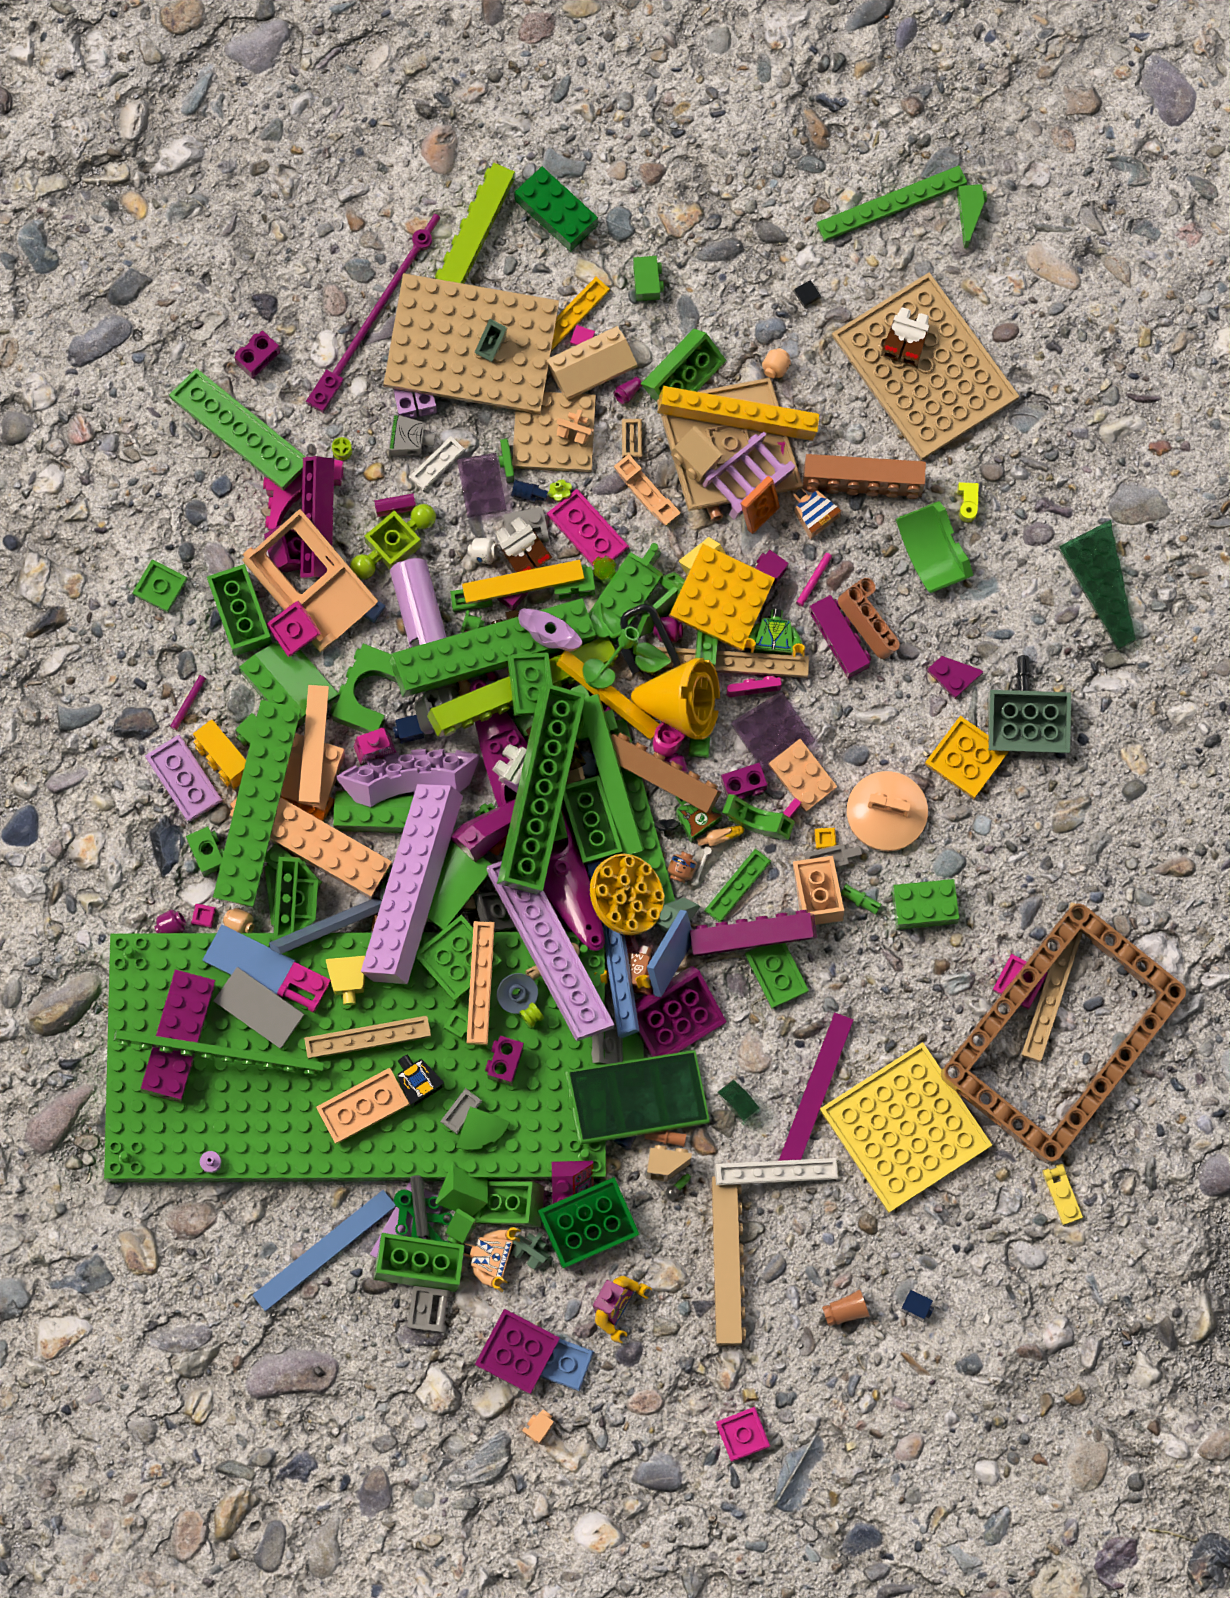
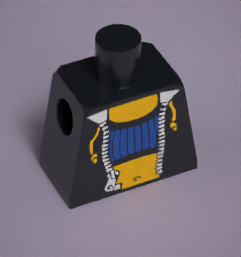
M407 1054L398 1060L403 1071L398 1073L397 1077L411 1108L445 1087L442 1079L422 1059L413 1063Z

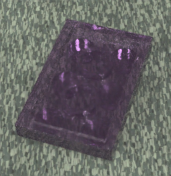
M496 453L457 459L467 518L507 511Z

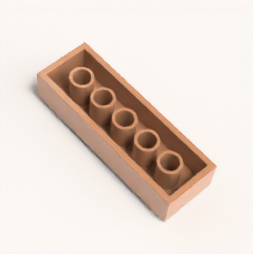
M806 454L803 470V489L812 493L820 490L827 491L830 494H837L838 492H847L849 495L866 493L868 496H878V494L890 498L906 496L909 499H917L922 497L925 485L926 462Z

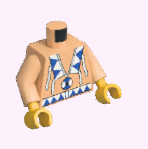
M512 1227L509 1230H497L487 1233L483 1237H479L477 1246L464 1244L463 1256L473 1258L471 1262L473 1274L482 1284L496 1288L500 1292L504 1291L500 1288V1285L503 1282L508 1283L503 1279L513 1246L512 1242L520 1241V1238L515 1237L516 1232H521L520 1229Z

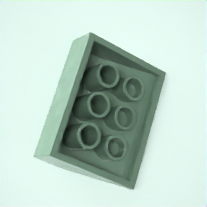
M990 690L988 692L989 751L1070 753L1071 692Z

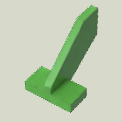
M675 572L661 577L660 584L669 591L653 605L660 617H667L671 612L685 582ZM648 612L642 615L638 625L639 637L649 634L654 630V622Z

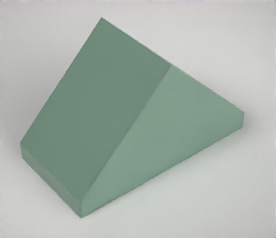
M489 319L474 353L492 362L506 338L508 328Z

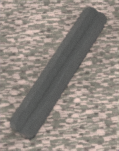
M414 1175L410 1177L416 1232L418 1237L429 1236L423 1179L420 1175Z

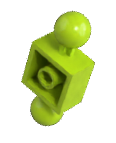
M419 504L413 508L411 520L407 523L396 511H393L364 535L365 543L372 552L368 555L360 554L355 556L350 563V568L360 580H366L374 574L375 564L380 560L389 570L396 563L405 561L422 547L421 539L415 531L418 528L428 529L433 526L436 521L435 510L428 504Z

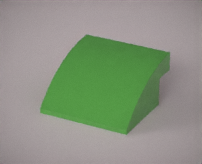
M450 840L425 924L427 925L430 922L440 931L450 925L489 876L487 866L492 864L483 857L474 862ZM390 875L379 886L380 890L386 887Z

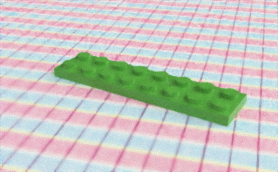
M197 368L169 394L172 401L283 491L303 472V457L306 456Z

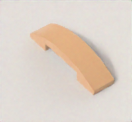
M629 454L614 465V469L632 493L663 525L666 526L681 514L668 498L666 499L641 471L642 468Z

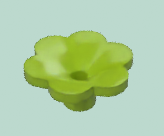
M563 479L551 483L548 496L552 499L554 498L556 502H561L563 499L571 496L572 485L566 483Z

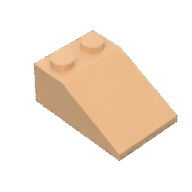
M833 856L793 861L799 910H808V913H813L815 925L843 921L844 907Z

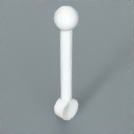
M705 847L703 850L704 856L695 878L691 881L693 886L699 884L698 879L706 859L712 851L710 847Z

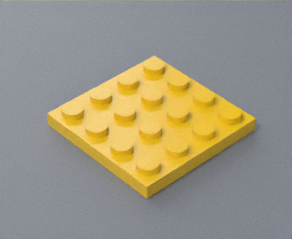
M702 544L669 617L742 651L744 640L749 637L775 578Z

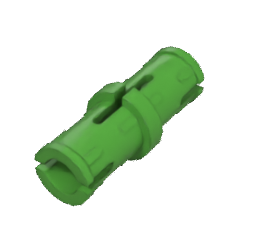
M847 883L841 891V896L853 901L857 907L861 906L874 915L877 914L878 909L882 905L866 896L867 893H861Z

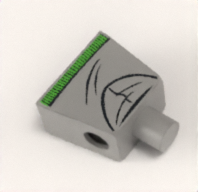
M393 414L388 449L389 456L421 455L423 445H435V434L424 433L425 424L421 421Z

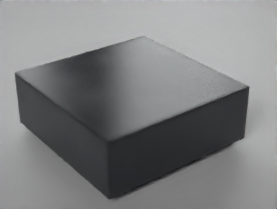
M811 280L795 288L793 291L803 307L821 298Z

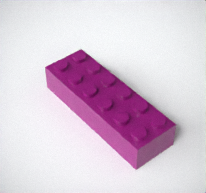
M175 969L156 1036L199 1043L216 985L215 980ZM152 1047L141 1085V1092L182 1103L196 1054H193V1056H183L180 1054V1051L174 1050L172 1053L160 1052V1048Z

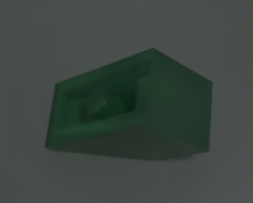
M732 1080L717 1092L742 1125L759 1113V1106L736 1081Z

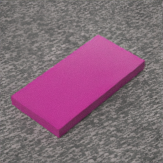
M578 489L573 491L569 498L562 500L547 513L549 519L598 573L629 549L625 541Z

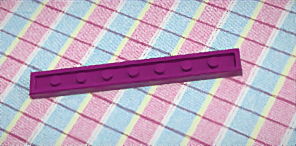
M834 1012L778 1161L801 1160L854 1019Z

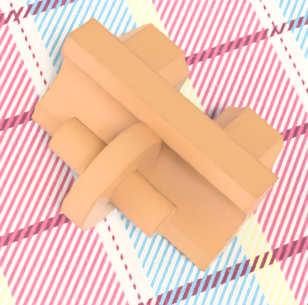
M578 409L576 414L571 412L568 414V418L573 419L574 423L562 418H558L556 423L559 424L557 436L568 439L570 429L577 430L574 441L581 444L587 442L589 435L593 434L594 429L579 425V422L585 424L588 422V418L582 416L583 410Z

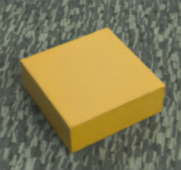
M835 828L814 829L816 850L836 845Z

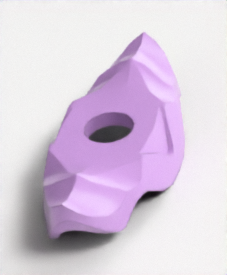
M523 608L519 611L520 625L539 644L547 648H560L568 652L577 650L582 645V640L578 634L561 619L534 609ZM548 623L554 624L556 632L552 634L547 633L545 625Z

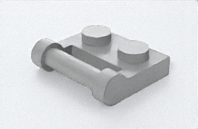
M543 507L503 514L506 530L509 535L516 532L511 522L521 517L526 524H530L533 530L541 529V533L536 534L540 541H543V543L549 542Z
M413 1286L407 1328L445 1333L446 1327L444 1322L447 1301L450 1298L451 1291ZM433 1296L440 1297L436 1325L430 1324Z

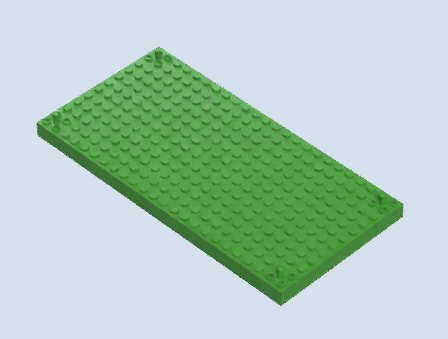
M423 932L417 951L440 932ZM494 932L493 951L502 960V963L492 970L488 1045L475 1046L467 1044V1034L464 1035L463 1039H460L444 1029L454 1010L468 1017L470 989L454 1002L415 957L408 984L373 982L365 976L364 992L355 993V1005H343V995L334 994L332 983H330L314 1013L309 1011L307 1007L285 996L281 997L305 1014L282 1049L214 1002V999L231 976L202 961L217 933L110 934L104 1179L107 1183L410 1181V1177L414 1175H420L423 1181H445L451 1165L465 1170L470 1177L487 1179V1181H552L551 1162L593 1161V1169L591 1170L593 1173L590 1177H594V1181L606 1180L605 1141L579 1144L565 1072L568 1070L605 1065L593 1063L591 1055L592 1036L576 1042L542 976L534 981L538 988V997L535 1005L544 1016V1019L537 1021L533 1028H530L525 1023L519 1013L507 1012L498 1002L497 990L504 978L515 973L526 974L525 971L536 965L519 932ZM566 932L570 942L576 943L579 946L580 954L578 957L605 1006V982L601 983L600 975L605 970L604 946L598 951L589 950L573 932ZM241 933L269 948V942L277 940L273 939V933ZM329 933L282 954L295 960L296 963L330 979L326 959L366 956L372 933ZM176 969L213 979L216 983L199 1043L323 1062V1071L317 1073L316 1076L304 1074V1071L296 1070L295 1073L284 1071L282 1067L266 1069L263 1068V1064L255 1063V1066H247L242 1064L243 1061L235 1060L234 1063L223 1062L222 1058L219 1057L209 1060L203 1059L201 1055L196 1054L182 1103L141 1092V1085L151 1050L140 1049L139 1045L131 1044L130 1047L120 1046L117 1041H114V1034L116 1030L156 1036ZM291 984L288 988L310 1000H313L315 997ZM515 988L512 993L517 994L519 989ZM428 1016L431 1033L429 1038L308 1059L304 1039L306 1037ZM500 1036L524 1043V1049L512 1086L488 1079V1072H485L488 1060H492L494 1055L491 1052L495 1040L498 1041ZM504 1046L501 1052L509 1055L512 1053L513 1048ZM407 1054L413 1063L422 1059L444 1082L445 1087L415 1107L411 1108L409 1104L404 1109L338 1144H335L316 1108L320 1104L388 1068L391 1069L403 1091L397 1074L403 1071L398 1060ZM499 1065L496 1067L495 1072L497 1074H504L507 1068ZM605 1074L577 1078L576 1083L586 1134L604 1133ZM465 1088L482 1100L477 1109L510 1122L502 1137L495 1143L490 1142L484 1145L483 1149L462 1150L456 1148L461 1131L457 1135L440 1122ZM205 1152H216L221 1158V1167L217 1172L207 1173L201 1168L200 1158Z

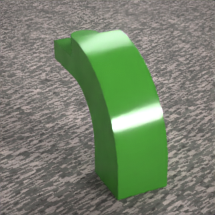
M728 794L722 811L723 814L729 817L728 820L742 826L744 829L783 840H789L795 823L794 820L783 813L758 809L732 794Z

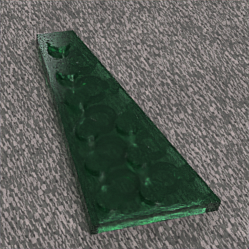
M1109 520L1059 546L1058 550L1114 646L1119 650L1135 642L1136 638L1132 618L1129 613L1128 599L1125 593L1119 556L1117 555L1115 537L1113 536L1112 522Z

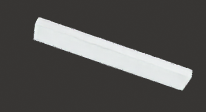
M837 1158L715 1164L716 1186L838 1179Z

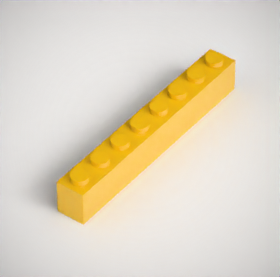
M663 386L659 395L657 411L659 414L813 441L816 436L819 423L818 413Z

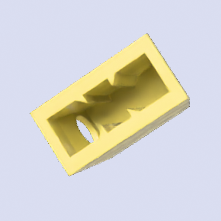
M365 956L326 959L334 994L343 995V1005H355V993L364 992L366 975L361 972Z

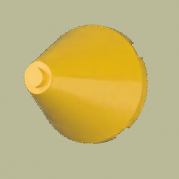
M704 658L691 659L637 686L631 693V701L641 710L692 739L707 738L715 727L719 711L714 710L715 699H720V686L716 669L710 660H704Z

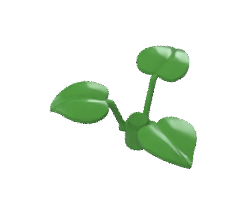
M602 603L596 606L590 619L596 635L600 638L610 636L612 639L620 636L618 638L620 646L605 665L599 659H589L585 662L583 676L589 686L595 689H605L612 685L615 680V673L608 666L622 648L629 649L633 646V653L637 655L635 658L636 665L647 673L657 672L671 662L655 646L645 642L639 643L637 640L639 632L636 628L629 626L625 630L621 629L620 619L616 614L608 610Z

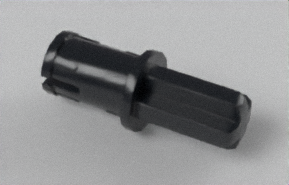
M1020 655L1017 658V673L1015 674L1017 678V691H1029L1031 673H1029V656Z

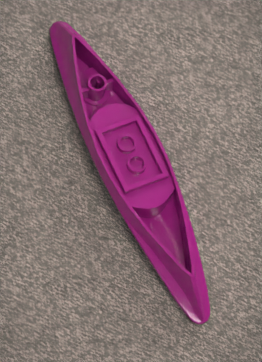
M482 680L473 681L470 686V692L487 686L486 682ZM507 711L502 714L498 712L492 714V717L482 722L478 720L475 722L483 760L498 807L516 799L517 793L505 783L498 780L500 776L492 769L499 760L505 764H508L510 761L507 757H503L504 755L502 754L507 745H513L518 749L521 747L527 749L528 745ZM561 806L568 837L563 841L557 840L553 842L543 891L579 940L589 950L598 951L605 944L602 923L593 908L590 897L589 877L585 865H583L574 834Z

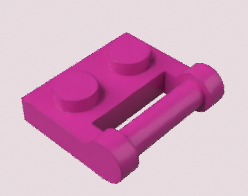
M294 962L277 995L285 996L307 1007L309 1011L314 1013L331 980ZM290 984L314 995V999L310 1000L288 989Z

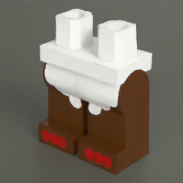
M902 307L898 315L894 317L882 348L881 356L898 361L903 344L906 342L900 362L917 367L929 329V316L919 313L917 320L914 321L909 319L911 311Z
M521 517L511 522L516 530L513 534L509 535L505 527L495 532L499 541L498 546L515 573L535 569V567H539L553 558L530 524H526Z

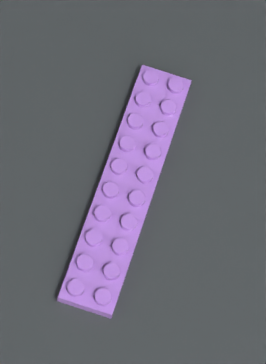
M502 861L487 866L486 870L576 1042L613 1029L614 1023L544 891L533 894L499 885L497 881Z

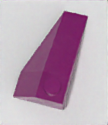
M516 799L463 823L452 833L450 840L474 862L478 861L508 835Z

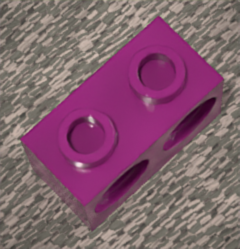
M262 330L259 334L255 333L245 347L242 346L236 351L235 363L253 379L280 353V348ZM261 344L268 345L266 349L258 348ZM248 357L254 359L251 363L244 362Z
M760 762L721 775L720 780L726 797H728V794H732L744 800L746 796H759L767 790V782ZM755 777L760 782L757 785H752L749 779ZM736 783L740 786V789L733 791L729 786Z
M500 1036L498 1041H494L491 1050L494 1055L492 1060H488L485 1072H488V1079L512 1086L524 1049L523 1042ZM504 1046L513 1048L512 1053L509 1055L503 1054L501 1050ZM503 1065L507 1070L504 1074H497L495 1072L496 1067Z

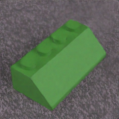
M693 328L645 378L641 385L656 402L659 399L663 386L697 392L727 360L707 333Z
M336 791L333 826L338 831L403 833L414 793L399 794L369 807L356 803L347 791Z
M381 1233L374 1280L457 1292L460 1284L464 1245Z

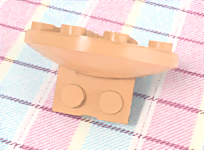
M883 771L863 778L854 787L848 799L846 813L850 829L859 841L872 849L889 852L903 849L918 839L927 822L928 805L923 791L912 779L897 772Z

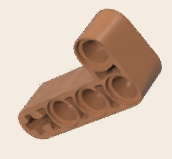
M863 578L838 597V604L876 656L886 659L898 650L900 644L897 637L867 599L875 592V583L870 578Z

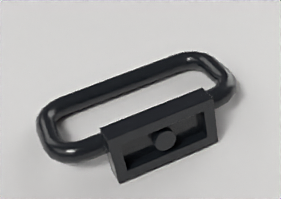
M640 604L623 613L620 619L621 629L625 630L626 627H629L628 620L631 617L642 612H648L670 656L673 668L681 665L663 622L653 606L650 604ZM618 636V637L615 638L616 641H617V643H618V645H619L618 638H619L620 636ZM633 646L629 649L622 648L621 651L632 675L641 671L646 681L657 677L641 670L636 665L635 658L637 655L633 653Z

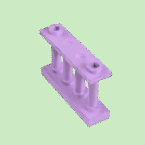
M765 432L759 436L757 434L752 436L748 440V445L718 469H711L704 476L706 478L703 483L704 488L713 483L732 504V510L729 515L733 520L743 514L740 503L744 499H738L718 478L727 471L744 489L747 497L755 487H752L734 468L733 465L741 459L760 479V483L769 476L749 457L748 453L754 448L774 467L775 474L771 478L774 481L775 487L790 476L796 467L791 461L786 465L781 464L764 446L762 442L766 436Z

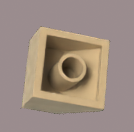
M694 426L674 447L671 456L677 465H681L686 470L687 475L692 480H696L699 483L711 469L716 468L722 453Z

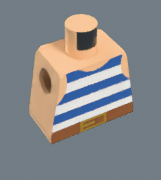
M802 488L794 494V498L799 502L795 507V515L810 539L840 517L841 510L819 491H815L809 496Z

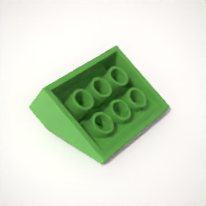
M278 641L254 654L239 666L241 674L263 700L301 709L297 728L305 723L308 685L329 686L328 703L338 696L337 691L301 650L288 657Z

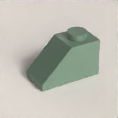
M684 897L667 903L663 906L656 925L666 934L680 910L687 911L689 921H691L699 910L700 905Z

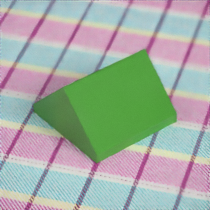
M451 1165L435 1203L455 1212L457 1209H460L473 1217L488 1203L487 1179L470 1177L465 1170Z

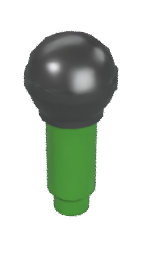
M686 1173L675 1185L668 1187L665 1191L666 1197L669 1200H676L681 1189L689 1182L691 1176Z

